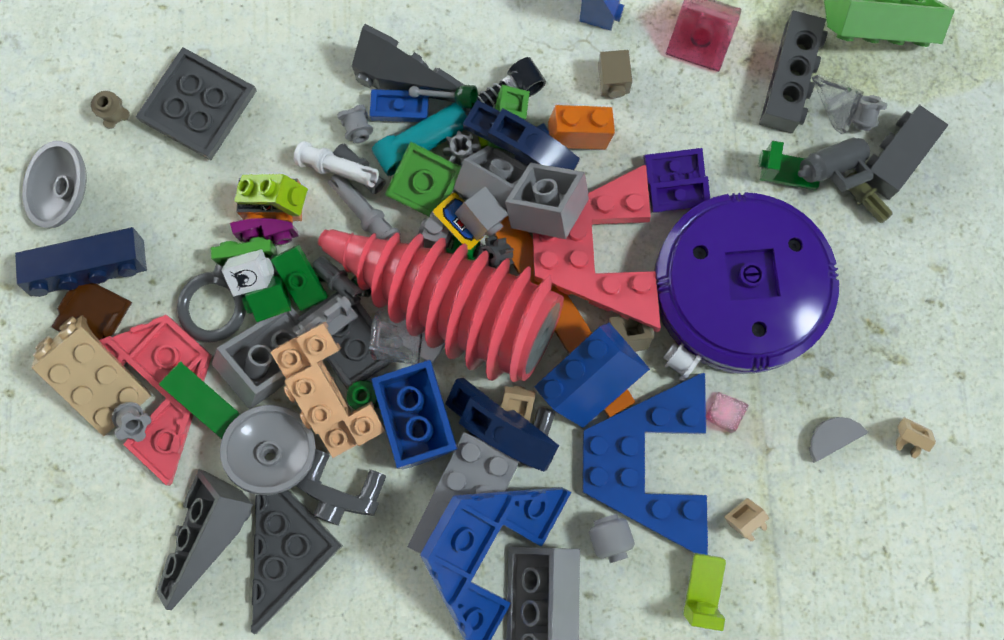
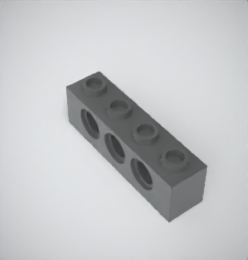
M794 10L791 12L783 31L759 125L793 133L798 125L804 124L808 108L804 107L805 100L810 99L815 82H811L812 73L816 74L821 62V57L817 56L818 50L823 48L828 31L824 30L825 18ZM797 45H802L807 50H802ZM790 70H796L800 76L792 74ZM783 95L790 96L794 102L787 101Z

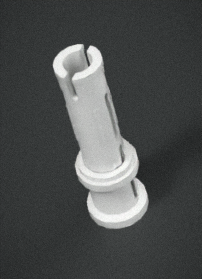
M306 141L300 142L294 152V162L297 166L314 168L320 174L333 173L368 187H374L375 184L373 182L377 183L379 178L377 169L337 157L330 149H318Z

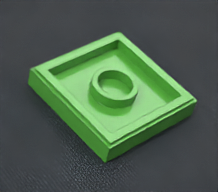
M410 141L385 195L430 217L431 212L451 195L461 167Z

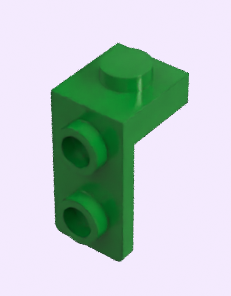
M772 140L768 148L761 151L758 167L761 168L760 180L811 190L819 188L820 182H807L803 177L798 176L800 163L805 158L782 154L784 142Z

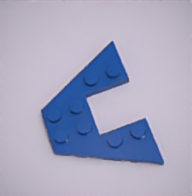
M700 373L583 431L582 493L693 553L708 555L707 495L645 494V433L706 434L705 373Z
M558 487L454 495L420 556L463 640H491L511 602L472 582L502 525L542 547L571 495V491Z

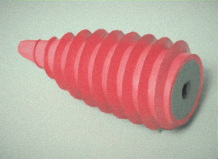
M325 229L318 239V245L322 247L326 254L342 264L346 272H352L357 277L360 289L368 290L371 288L372 302L376 307L382 308L388 305V315L392 322L399 323L406 319L408 333L411 336H418L425 332V340L430 348L439 347L445 342V353L449 359H456L466 352L465 361L469 370H475L486 362V375L491 381L497 379L504 372L510 375L512 382H516L519 379L526 381L544 355L562 311L564 297L551 291V275L541 284L536 285L530 282V266L519 276L509 274V258H506L497 268L490 267L489 252L487 250L482 252L475 261L468 259L466 243L459 246L451 254L446 253L445 238H440L432 248H425L424 236L421 233L416 235L410 243H401L400 233L398 232L393 234L389 240L377 239L376 233L366 237L354 235V232L350 234L334 229Z

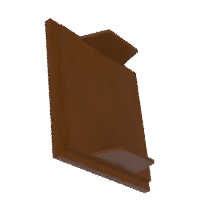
M98 284L81 285L76 289L67 291L57 308L59 315L51 328L60 332L59 327L73 316L77 319L83 315L87 319L88 327L98 340L108 336L113 337L132 302Z

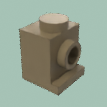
M621 316L609 318L608 323H611L635 352L649 349L650 343L654 339L653 328L630 318L629 320Z

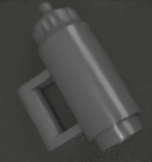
M853 137L814 152L801 161L798 176L811 183L821 182L830 178L842 192L871 181L874 177L873 172L865 164V161L870 156L869 145L864 139ZM853 168L857 171V174L844 178L841 174Z

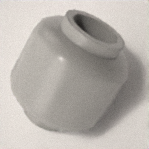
M617 514L595 520V526L590 529L589 535L596 556L599 558L608 557L610 563L628 558L626 552L633 549L635 543L627 520L618 518Z

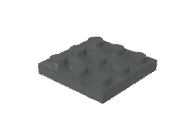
M182 47L136 115V118L203 157L212 160L257 90L254 85Z

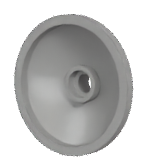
M63 141L49 142L36 152L29 163L23 182V204L29 219L37 226L56 228L63 225L76 213L82 203L87 183L86 167L80 152L72 144Z
M264 405L245 411L228 426L221 441L220 458L224 471L236 486L257 495H273L291 489L308 474L315 458V439L311 428L307 429L298 413L282 406ZM269 453L276 455L273 460H266L265 456Z

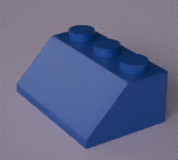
M609 322L598 327L540 380L534 388L554 411L583 428L648 372L650 368Z
M431 360L371 379L398 469L411 468L457 450Z

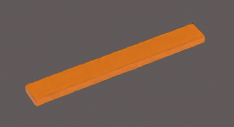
M507 215L500 222L503 228L494 236L497 239L506 238V243L514 249L512 261L518 274L520 275L530 266V282L539 285L541 283L535 281L533 239L529 232L511 228L509 216ZM551 286V291L564 297L562 311L554 332L567 353L570 354L592 332L568 294ZM627 389L606 407L604 412L610 418L633 405L635 400Z

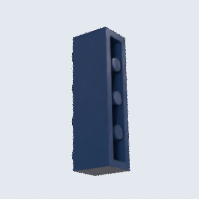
M133 227L15 253L17 285L28 295L35 297L45 296L49 292L58 290H73L85 284H100L112 278L132 277L137 273L147 271L144 240Z

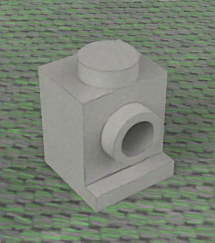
M433 211L428 219H423L418 233L424 236L425 248H432L440 238H445L446 248H448L453 236L447 227L434 215Z

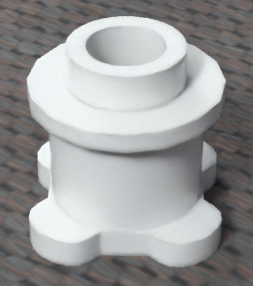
M673 343L663 357L667 360L664 366L666 368L670 366L681 374L679 380L683 382L702 357L692 354L683 347L682 343L679 346Z

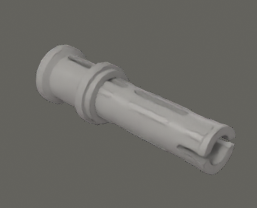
M336 174L331 177L332 180L328 181L329 186L336 191L361 220V227L365 232L369 231L371 235L376 233L377 239L389 240L397 232L400 233L397 228H392L384 219V213L381 210L374 209L347 178Z

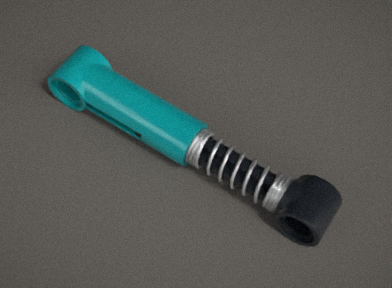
M525 57L509 68L508 76L504 77V79L502 78L499 84L494 83L492 88L487 87V91H480L478 100L495 108L502 85L530 91L529 97H531L546 85V80L531 57ZM454 102L397 136L390 135L382 138L372 147V153L385 174L392 176L395 174L410 141L427 150L435 148L447 141V136L452 138L457 135L459 130L460 132L465 130L463 129V122L471 109L462 108Z

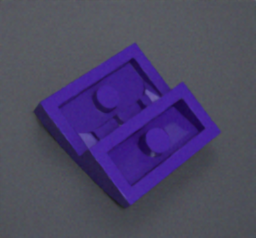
M703 148L643 155L644 165H646L648 193L652 213L693 208L710 199L708 176H705Z

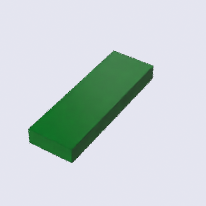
M181 361L158 384L220 439L223 438L226 429L233 420L241 415Z

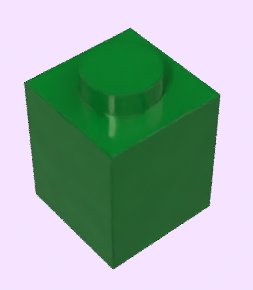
M279 274L272 277L267 288L245 293V297L242 298L246 312L248 314L253 313L256 322L291 311V299Z

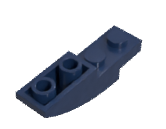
M476 100L463 122V129L515 155L516 160L526 165L536 163L575 170L580 162V158L556 139L504 108L499 111Z
M465 378L456 379L445 405L461 417L458 423L485 443L511 458L540 471H547L559 444L515 410H504Z

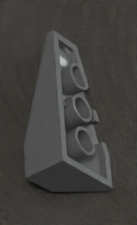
M364 24L352 62L356 80L361 85L368 88L373 86L379 90H409L410 87L417 86L421 90L454 93L457 88L465 85L440 68L431 70L422 60L423 57L414 52L413 55H408L397 48L399 42L391 36L367 24ZM429 96V98L455 102L454 98Z
M199 469L185 498L183 507L188 508L183 526L177 525L174 534L177 536V547L175 553H171L167 557L158 586L157 595L166 610H172L238 535L244 522L248 520L251 514L253 504L242 490L204 470Z

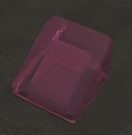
M718 392L706 414V420L729 433H733L737 430L749 405Z

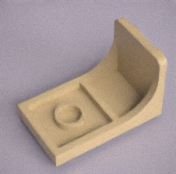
M83 315L77 319L72 316L59 327L61 331L55 338L52 339L48 336L35 347L37 351L33 354L34 360L31 368L101 435L105 436L116 427L111 419L116 407L125 402H134L140 406L151 397V392L96 338L88 327L87 319Z

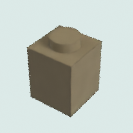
M629 50L600 52L598 71L601 96L609 95L611 98H619L629 94L632 86Z

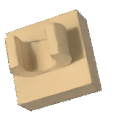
M505 386L501 407L506 411L515 410L530 422L535 391L525 390V387Z
M905 417L897 426L900 436L896 440V448L901 451L905 444H913L914 447L910 451L913 458H917L921 454L922 449L930 452L936 443L932 430Z
M746 498L724 517L734 530L750 541L755 540L751 533L757 528L763 531L767 530L765 522L770 519L764 509L749 498Z

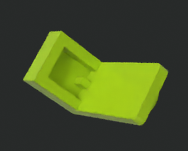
M243 174L238 183L234 201L238 204L273 205L291 216H300L308 188L284 174Z

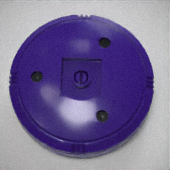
M745 192L743 195L741 193H738V195L732 193L730 196L729 194L713 197L684 214L671 229L660 249L654 271H656L659 315L663 325L678 345L682 343L683 347L695 356H701L700 362L710 367L740 374H754L777 369L804 354L827 330L834 316L839 297V280L836 279L839 274L835 272L838 268L834 267L837 264L836 259L821 230L810 218L794 206L780 199L758 193Z

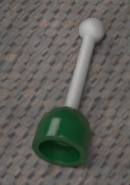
M475 85L460 86L456 89L455 93L421 90L417 86H412L409 89V95L413 98L419 95L454 98L457 105L465 109H472L476 100H478V90Z

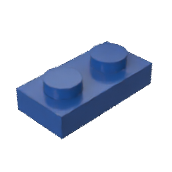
M371 89V121L421 122L428 118L429 96L419 95L413 98L409 95V90Z

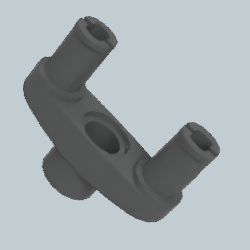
M315 449V458L311 469L304 479L295 485L319 501L313 516L338 526L344 511L374 516L379 505L376 501L386 475L370 469L360 495L352 496L321 484L322 482L319 480L330 455Z

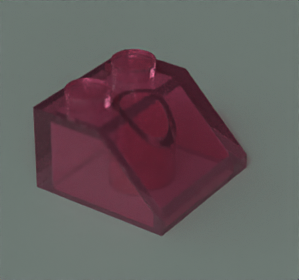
M684 0L666 55L719 72L742 9L716 0Z

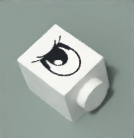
M260 249L229 258L222 268V273L234 297L267 288L274 275V268L271 260L266 258L263 250Z

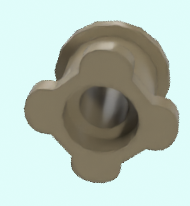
M101 91L91 101L92 112L97 117L103 119V125L108 129L114 128L118 122L126 121L130 117V112L122 106V99L111 91Z

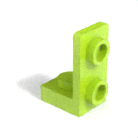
M699 553L694 554L683 615L693 627L723 631L725 617L718 610L726 560L723 557Z

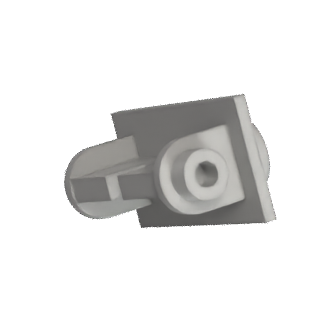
M338 294L291 330L297 337L326 321L329 326L327 329L331 336H333L357 318L358 315L351 308L350 301L345 296L342 297Z

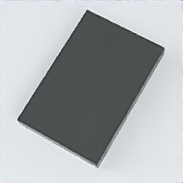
M336 292L297 318L299 323L339 293ZM360 302L351 306L358 317L332 336L335 343H338L341 349L325 358L347 390L355 382L366 381L398 359V354Z

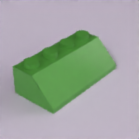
M824 0L827 27L837 33V38L845 41H854L856 37L871 43H879L880 39L897 45H904L905 41L922 47H929L930 43L943 44L955 11L938 0Z

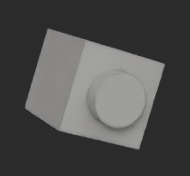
M486 187L466 200L454 213L477 241L486 234L491 238L503 228L500 222L508 215Z

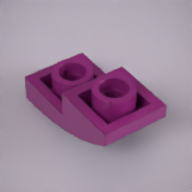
M255 218L230 223L233 235L240 242L243 241L245 243L249 242L251 238L264 235L273 244L284 245L291 242L292 238L299 236L297 229L291 222L279 219Z

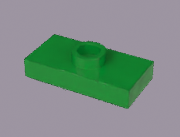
M300 245L294 246L271 259L300 311L327 299L328 295Z

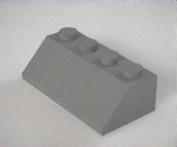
M509 547L507 601L511 602L507 610L506 640H579L580 549Z

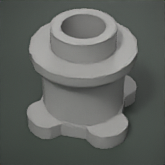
M853 95L852 100L857 102L854 114L850 116L849 120L854 123V127L864 131L877 127L879 125V120L877 119L879 111L885 110L887 103L882 102L880 97L874 95Z
M357 105L352 109L343 110L337 114L342 126H345V138L348 141L362 143L369 139L373 128L371 125H368V113L364 105Z
M134 402L120 404L114 409L111 418L113 424L117 427L114 433L119 440L130 438L136 442L142 441L146 437V427L151 423L149 414L143 413L142 408Z

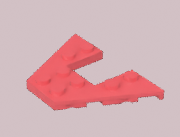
M642 165L588 193L589 200L566 239L533 233L535 281L542 283L551 275V286L556 287L559 291L568 295H576L588 300L591 305L608 312L614 311L624 319L629 320L630 318L654 328L653 331L659 332L661 326L656 271L595 273L592 225L650 222L646 165Z
M164 315L153 319L148 324L137 325L129 328L130 330L114 337L108 336L99 341L123 366L128 362L166 398L150 415L151 423L146 427V437L139 442L128 438L123 445L165 485L170 486L173 483L193 414L158 384L180 361L204 381L212 355L171 317Z

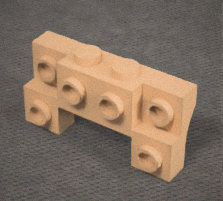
M325 321L274 348L270 353L286 378L284 381L286 383V386H284L286 395L292 403L297 402L302 411L300 418L307 429L312 428L315 434H319L330 455L334 458L356 445L360 446L386 432L384 422L382 423L376 414L372 401L351 412L350 407L323 363V359L341 349L340 345L335 343L327 329L329 326Z

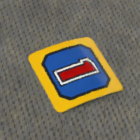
M453 192L433 210V213L462 244H467L468 250H471L481 239L477 241L454 214L465 201L456 192Z

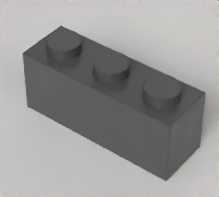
M920 104L912 113L906 110L895 124L899 127L895 135L890 132L879 145L883 149L879 156L873 154L866 162L874 176L871 181L866 183L872 189L876 188L877 192L888 200L900 191L948 127L946 122Z

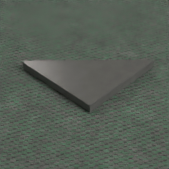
M290 490L273 495L256 494V531L254 534L253 557L255 561L252 587L253 620L251 625V632L254 635L343 547Z

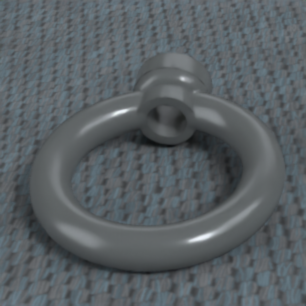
M216 264L213 272L203 273L191 279L182 289L177 302V315L181 326L190 336L203 342H217L230 337L239 329L246 315L242 301L245 294L233 297L235 303L233 316L222 328L204 330L192 321L189 305L192 296L199 288L207 284H217L230 291L222 273L223 266Z

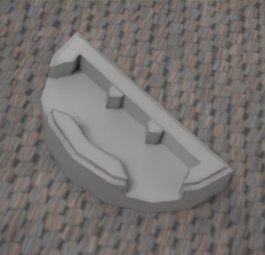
M836 417L823 421L814 429V434L811 438L809 452L813 463L868 433L867 430L860 423L850 418Z

